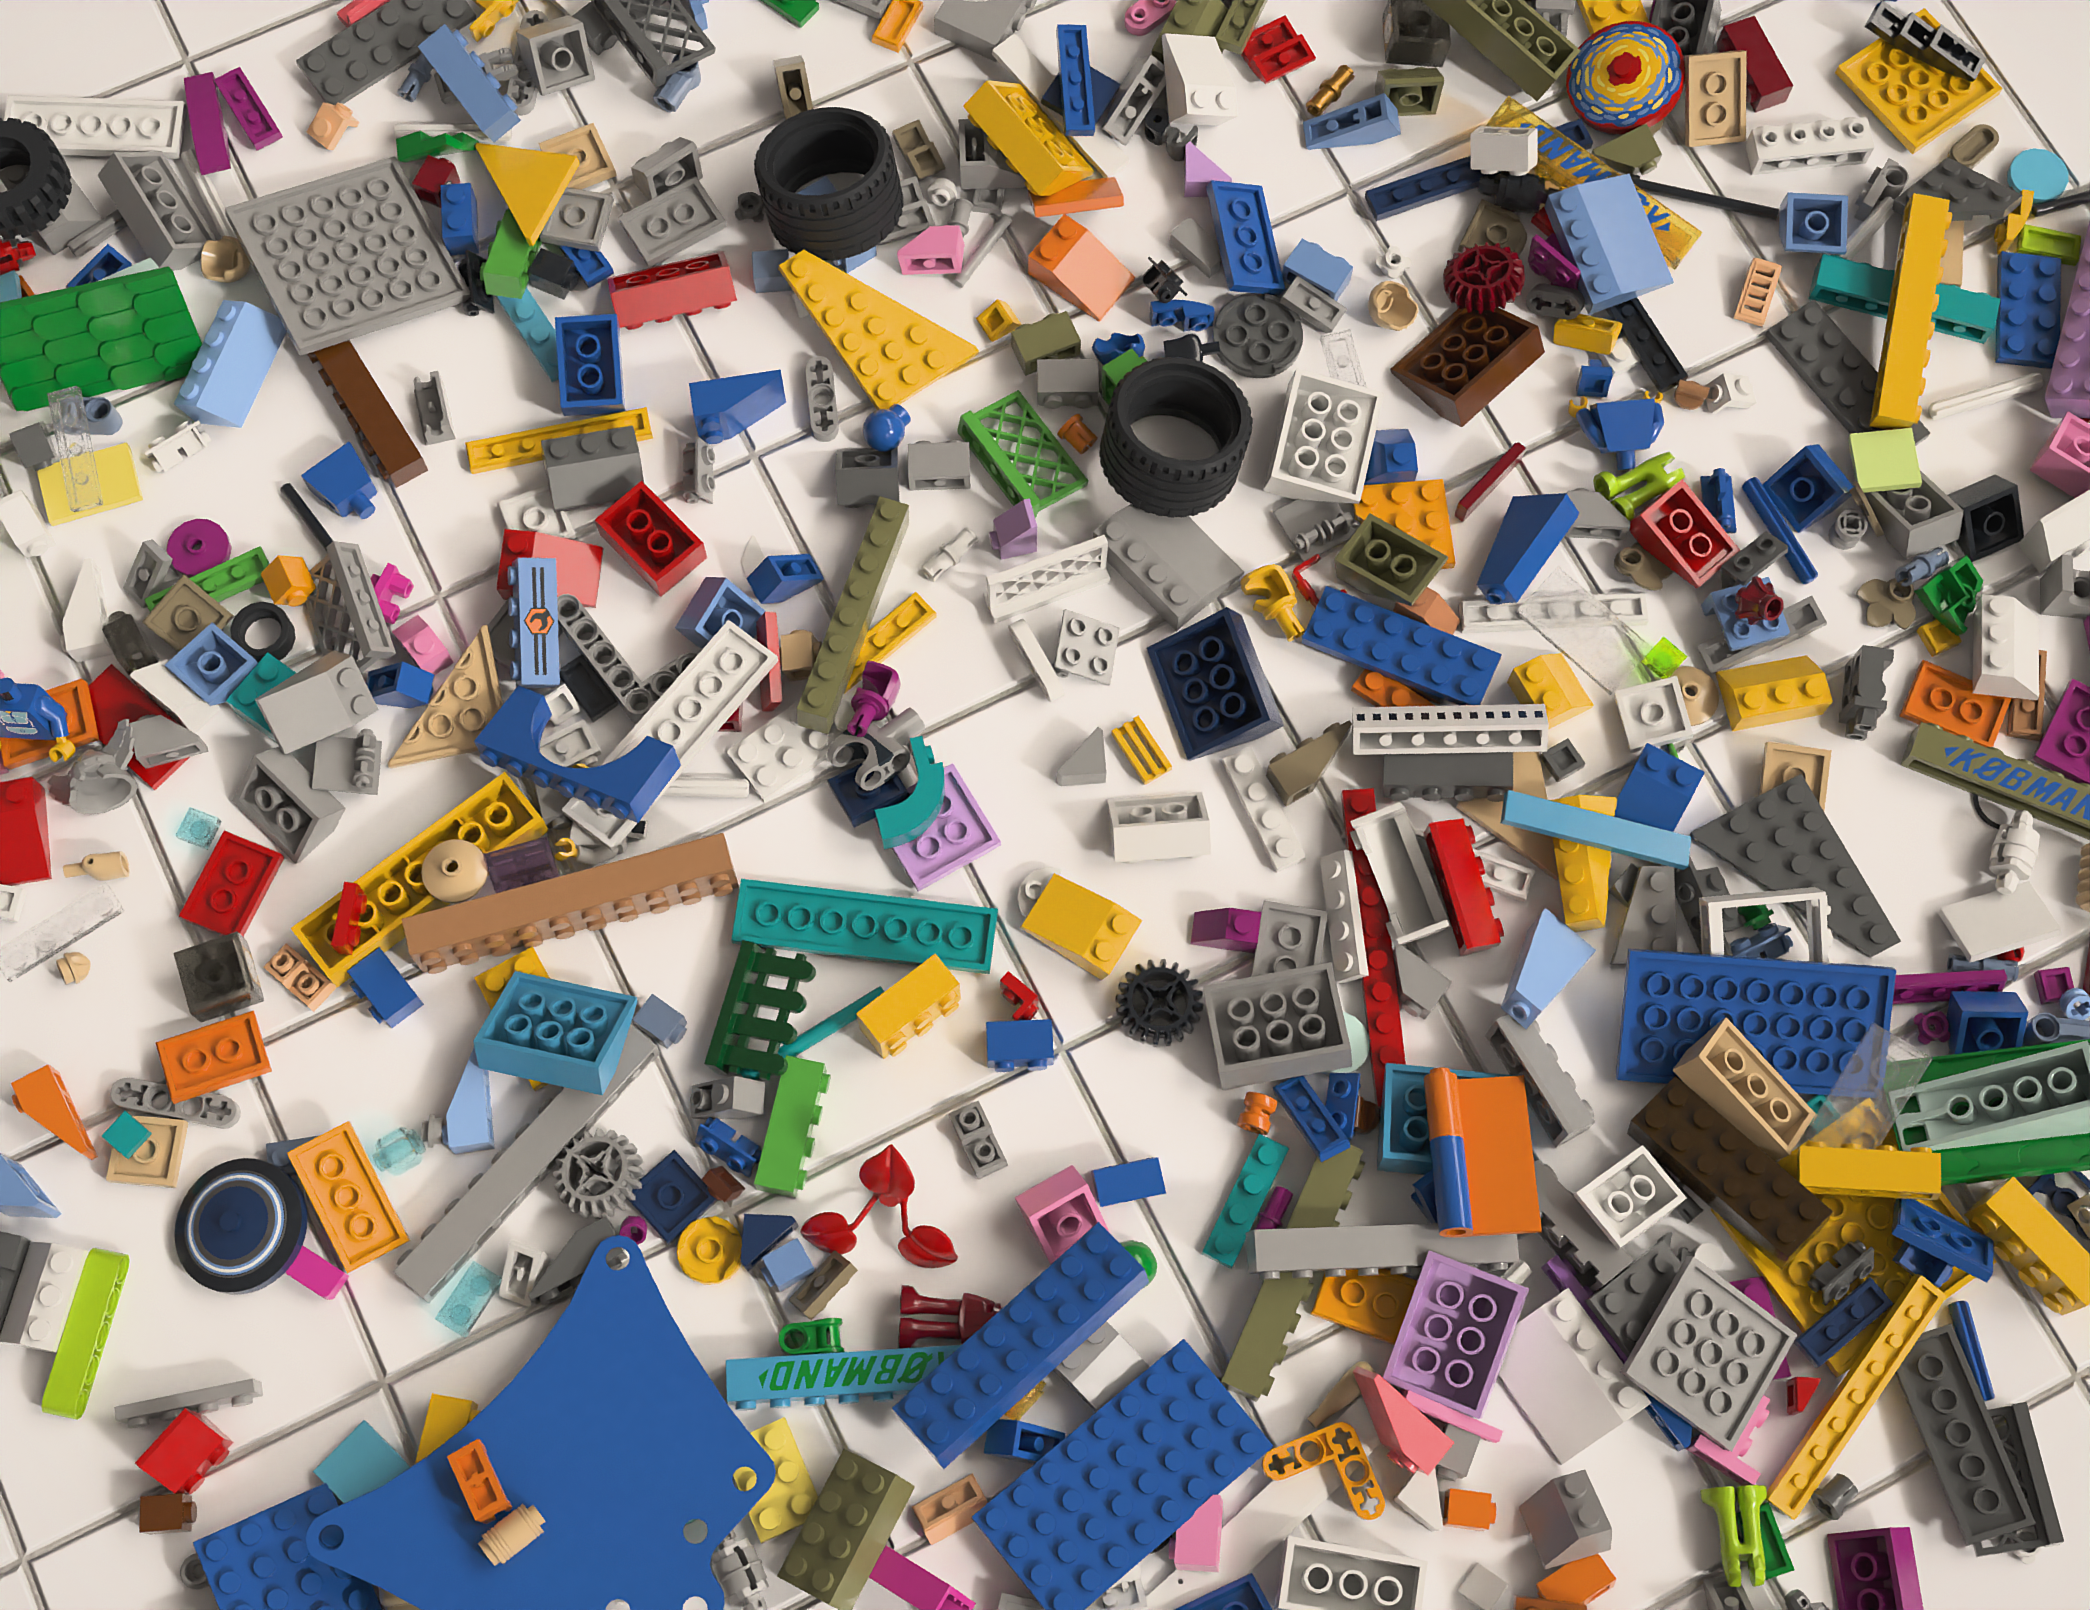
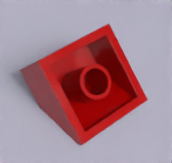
M184 1408L140 1456L135 1464L174 1494H192L203 1484L205 1480L204 1474L212 1466L216 1467L225 1460L230 1452L228 1448L234 1442L205 1415Z

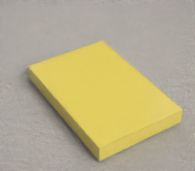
M127 442L56 462L37 471L48 521L52 526L143 500L131 448Z

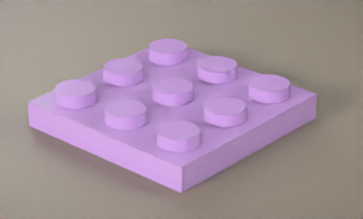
M953 763L944 768L945 796L935 821L919 837L906 844L892 848L918 892L1001 846V840ZM917 783L907 788L909 795L913 793Z

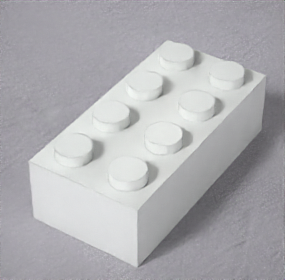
M1288 1536L1284 1540L1275 1610H1422L1428 1561Z

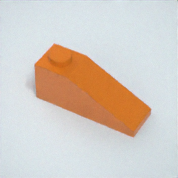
M47 1064L11 1083L15 1094L12 1095V1100L20 1113L24 1112L87 1158L93 1160L98 1157L59 1071Z

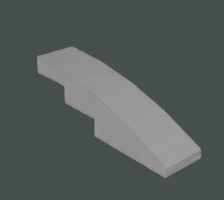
M1811 595L1785 609L1783 607L1782 612L1790 630V633L1785 637L1730 651L1725 636L1722 633L1698 645L1697 649L1710 673L1713 674L1748 661L1826 626L1827 621L1813 596Z

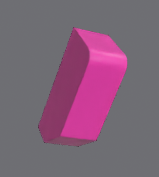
M303 1245L297 1258L286 1271L287 1275L326 1300L334 1299L349 1278V1275Z

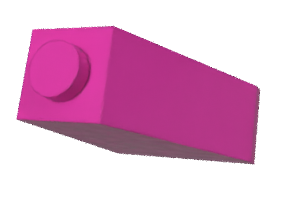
M885 1546L869 1576L870 1579L918 1610H973L976 1605L975 1602L954 1587L888 1546Z

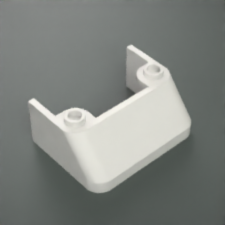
M1398 802L1352 820L1351 824L1355 830L1350 832L1354 845L1357 850L1363 848L1390 914L1391 921L1386 923L1392 941L1397 940L1399 945H1404L1452 927L1407 811L1402 803Z

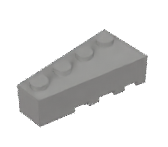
M1537 1160L1534 1162L1542 1228V1232L1538 1234L1561 1260L1565 1258L1570 1262L1577 1273L1574 1277L1583 1287H1589L1594 1293L1632 1263L1634 1259L1622 1247L1617 1250L1573 1196L1574 1194L1558 1181V1177L1553 1169Z

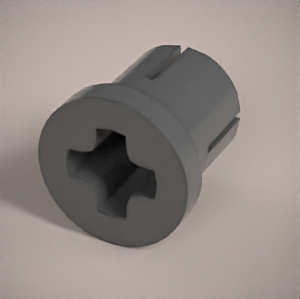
M1837 1473L1822 1489H1816L1811 1499L1825 1516L1832 1520H1838L1843 1515V1509L1857 1496L1858 1489L1848 1477Z

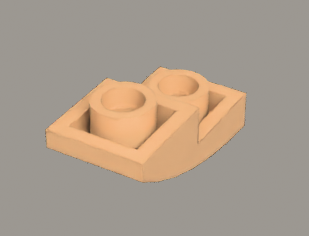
M287 943L263 967L312 1011H315L337 988Z

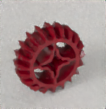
M1488 242L1484 246H1478L1475 243L1471 249L1463 247L1462 253H1454L1453 258L1447 261L1443 273L1444 291L1448 295L1450 303H1455L1458 309L1466 307L1468 313L1473 310H1478L1480 314L1483 310H1490L1493 313L1496 307L1505 309L1506 302L1514 303L1516 296L1521 295L1525 282L1524 265L1518 257V253L1512 252L1509 246L1502 248L1499 243L1494 246H1490Z

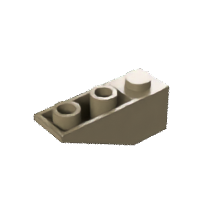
M1350 720L1341 725L1339 722H1336L1323 731L1322 736L1315 740L1312 737L1307 738L1296 746L1297 750L1288 755L1285 752L1280 753L1270 760L1266 777L1285 806L1313 792L1347 738L1352 725Z

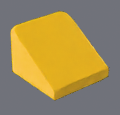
M999 299L976 317V320L992 342L1015 331L1017 327L1022 325L1010 306Z

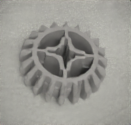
M597 1128L593 1137L588 1131H584V1140L579 1141L577 1138H572L574 1146L571 1149L568 1147H563L562 1149L566 1157L555 1159L556 1164L561 1169L553 1172V1177L558 1180L554 1184V1188L558 1193H561L559 1196L560 1201L563 1204H568V1209L573 1213L579 1211V1214L584 1218H588L592 1213L595 1219H601L605 1211L608 1216L614 1217V1208L616 1206L621 1210H626L624 1201L627 1198L635 1200L636 1196L631 1192L632 1189L642 1188V1184L637 1178L644 1176V1170L639 1167L643 1163V1159L639 1154H636L638 1148L633 1143H629V1139L625 1135L621 1134L618 1137V1134L611 1129L605 1135L602 1129ZM599 1153L596 1157L589 1158L590 1156ZM621 1159L622 1170L617 1180L615 1179V1171L619 1166L617 1163ZM579 1168H582V1177L578 1181L580 1185L576 1188V1176ZM590 1169H593V1170L596 1171V1172L599 1171L600 1173H604V1175H605L608 1179H605V1178H604L603 1176H601V1175L598 1176V1175L594 1174ZM608 1190L601 1195H597L600 1191Z

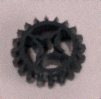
M1161 959L1159 967H1155L1153 960H1148L1147 970L1142 965L1137 964L1135 966L1137 976L1132 972H1127L1125 978L1128 983H1119L1118 989L1122 994H1117L1115 997V1002L1122 1004L1116 1008V1014L1125 1016L1120 1022L1121 1026L1127 1027L1132 1024L1129 1036L1133 1037L1138 1032L1142 1033L1140 1037V1043L1142 1044L1146 1042L1147 1037L1153 1038V1047L1158 1046L1159 1038H1164L1166 1046H1171V1036H1174L1177 1041L1182 1042L1184 1040L1182 1030L1192 1034L1194 1027L1191 1023L1198 1024L1201 1019L1195 1012L1203 1011L1204 1004L1197 1001L1202 998L1203 992L1193 990L1198 985V980L1191 979L1187 981L1186 979L1189 977L1190 971L1185 969L1178 973L1179 963L1177 962L1172 964L1171 969L1166 968V959ZM1153 980L1168 982L1167 985L1160 988L1154 987L1150 983L1147 985L1145 983ZM1178 989L1182 992L1186 1002V1011L1183 1015L1177 1012L1178 1007L1172 1002ZM1136 990L1142 994L1141 998L1147 1005L1140 1017L1136 1013L1132 1002ZM1166 997L1164 1008L1161 1007V1004L1160 1008H1153L1154 998L1159 1000V998L1164 999ZM1163 1018L1167 1020L1169 1023L1171 1021L1174 1022L1166 1026H1155L1150 1024L1154 1019Z

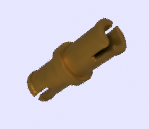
M1341 65L1329 80H1324L1319 86V91L1306 103L1307 111L1314 117L1321 116L1332 102H1336L1341 97L1343 89L1355 78V75H1352L1354 73L1353 70L1347 65Z

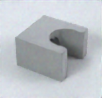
M2062 554L2040 578V615L2086 619L2087 616H2090V571L2073 569V555ZM2074 591L2079 593L2081 597L2076 596L2074 594Z

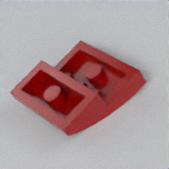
M1286 15L1253 30L1241 54L1250 69L1265 85L1316 60V56L1302 34L1297 35Z

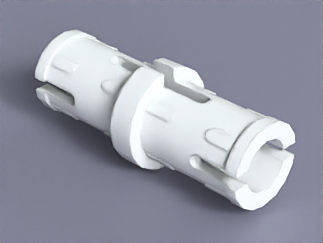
M965 527L949 543H943L939 547L940 551L921 566L923 574L930 581L935 582L952 565L956 566L960 562V558L979 542L975 533L968 527Z

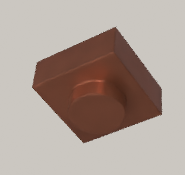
M723 1166L709 1169L701 1179L708 1185L709 1193L714 1198L724 1202L737 1199L746 1189Z

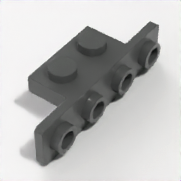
M1689 855V864L1686 869L1674 868L1675 896L1699 952L1702 954L1699 898L1730 894L1718 867L1696 870ZM1736 907L1722 908L1724 955L1733 956L1724 932L1734 931L1743 926Z

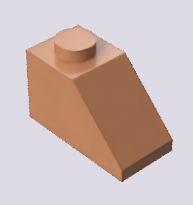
M1426 587L1412 606L1396 602L1393 609L1395 613L1451 635L1454 634L1461 622L1440 594L1429 587Z

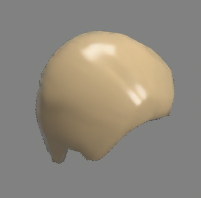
M222 236L220 240H208L201 250V272L206 279L223 283L236 282L249 271L250 261L237 238Z
M1390 280L1381 282L1372 289L1368 300V309L1372 320L1385 329L1400 331L1407 329L1410 324L1414 323L1418 313V304L1410 298L1407 287Z

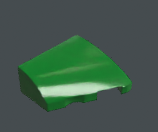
M417 131L396 139L398 161L404 163L426 159L428 155L437 157L476 150L475 145L479 143L478 140L463 132L453 136L443 133L431 137L422 131Z
M1966 555L1947 564L1914 592L1928 611L1942 625L1959 636L1968 629L1964 623L1967 614L1974 611L1976 605L1975 597L1981 590L1983 579Z

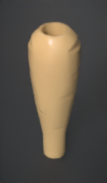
M1360 1361L1353 1365L1332 1388L1319 1407L1307 1418L1314 1428H1317L1327 1418L1361 1395L1353 1370L1358 1366L1375 1372L1367 1362Z

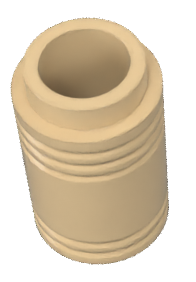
M522 1503L517 1509L513 1510L494 1527L482 1535L483 1539L478 1544L494 1566L500 1562L504 1564L544 1532L541 1525L546 1521L534 1505L527 1509Z

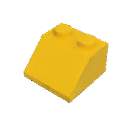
M1562 653L1540 655L1513 668L1507 681L1520 704H1545L1549 723L1548 730L1594 706Z

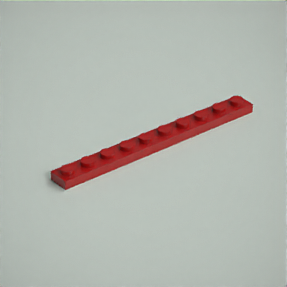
M1374 788L1342 790L1341 802L1346 847L1353 854L1369 976L1363 977L1361 980L1367 1033L1369 1036L1375 1104L1381 1109L1385 1064L1406 1065L1392 941L1386 923L1389 922L1388 909L1363 848L1356 849L1350 832L1355 830L1351 821L1375 812L1376 802Z

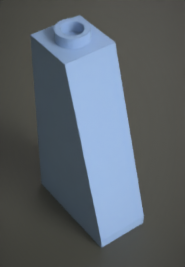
M1545 908L1527 931L1501 1009L1527 1029L1595 953L1596 949Z

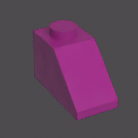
M1236 908L1195 912L1190 945L1254 954L1258 944L1261 912Z

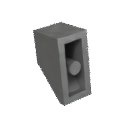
M44 421L9 433L24 468L33 466L34 470L38 471L53 465L51 458L56 457L57 453Z

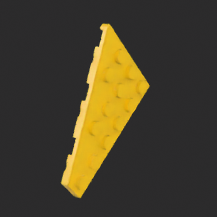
M806 250L797 253L778 267V270L877 410L889 409L893 404H902L979 353L977 347Z

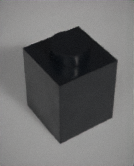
M543 248L539 250L527 272L532 287L565 300L569 291L575 289L578 283V274L574 261Z

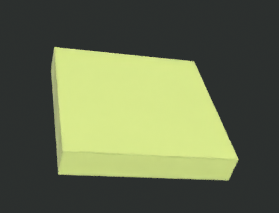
M1912 428L1849 434L1848 443L1855 481L1857 480L1864 493L1919 488L1921 486L1922 479Z

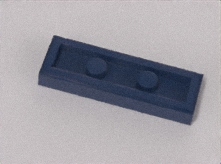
M1869 1277L1798 1336L1793 1343L1815 1368H1819L1894 1303L1874 1280Z

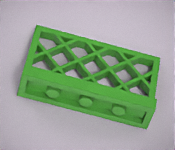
M1019 390L974 414L970 410L960 416L957 429L958 434L964 442H969L970 450L1013 506L1024 499L1030 498L1036 518L1039 511L1087 486L1089 480ZM1016 402L1023 410L1022 417L1006 414V407ZM986 417L1000 420L998 430L985 428L981 420ZM1003 421L1020 424L1019 435L1001 431ZM1024 426L1036 428L1041 434L1040 440L1022 436ZM999 439L1016 442L1015 453L1002 450L998 445ZM1020 443L1038 447L1036 458L1018 454ZM1041 448L1054 451L1058 456L1057 462L1040 459ZM1022 462L1034 465L1033 475L1019 473L1016 469V463ZM1038 466L1055 470L1054 480L1036 477ZM1059 471L1072 474L1076 481L1072 484L1057 482ZM1034 484L1052 488L1051 495L1040 500L1033 491Z

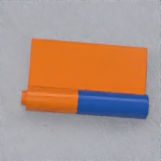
M1438 1067L1431 1069L1430 1074L1424 1076L1423 1079L1439 1235L1443 1237H1472L1542 1232L1524 1075L1457 1079V1075L1450 1072L1449 1068Z

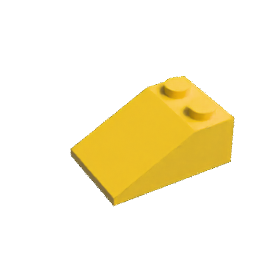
M1054 873L1020 928L1098 979L1103 980L1110 975L1143 920L1117 903Z

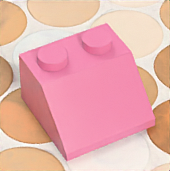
M2068 411L2039 451L2030 471L2074 498L2090 490V424Z
M1073 1165L1015 1197L1028 1227L1050 1265L1098 1222L1109 1232L1088 1184Z

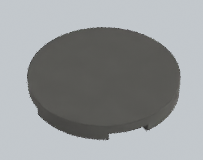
M1241 295L1236 297L1221 309L1215 320L1213 342L1219 341L1221 353L1217 354L1218 357L1232 371L1250 378H1269L1284 372L1293 365L1301 352L1303 329L1299 315L1281 304V298L1274 295H1250L1245 297Z

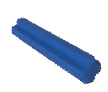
M1964 1300L1949 1304L1948 1308L1956 1336L1984 1402L1990 1401L1995 1398L1969 1303Z

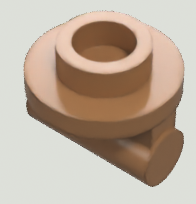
M1679 380L1674 398L1680 407L1694 410L1703 404L1710 388L1694 381Z

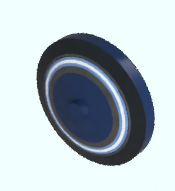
M240 1158L215 1166L193 1184L185 1195L177 1213L174 1237L176 1251L182 1266L196 1282L206 1288L224 1294L241 1295L267 1287L289 1269L302 1248L308 1221L304 1196L297 1183L288 1173L266 1161Z

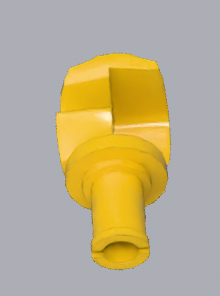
M1275 564L1265 565L1251 571L1241 579V590L1245 595H1259L1266 598V600H1256L1253 610L1261 612L1265 620L1276 619L1288 642L1293 641L1294 636L1297 639L1304 634L1305 629L1292 611L1293 606L1297 603L1295 592L1281 566Z

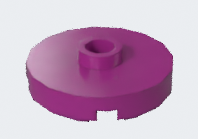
M193 519L184 522L173 531L168 539L166 551L173 559L171 562L173 567L182 575L191 578L228 561L232 546L229 536L219 524L209 519ZM202 544L200 549L193 550L195 545Z

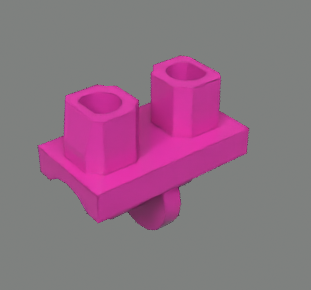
M387 563L381 576L372 574L370 579L385 622L395 624L400 608L390 601L394 594L407 599L414 585L410 579L400 574L395 565Z

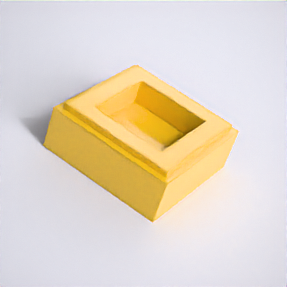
M1937 619L1920 626L1916 631L1932 657L1954 648L1962 642L1959 636L1952 633Z

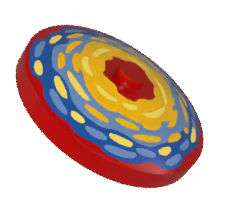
M1642 21L1618 22L1593 33L1579 46L1578 49L1581 51L1569 64L1567 70L1566 88L1575 113L1588 126L1608 134L1623 135L1646 123L1648 127L1655 125L1672 111L1679 101L1685 86V61L1678 43L1664 29Z

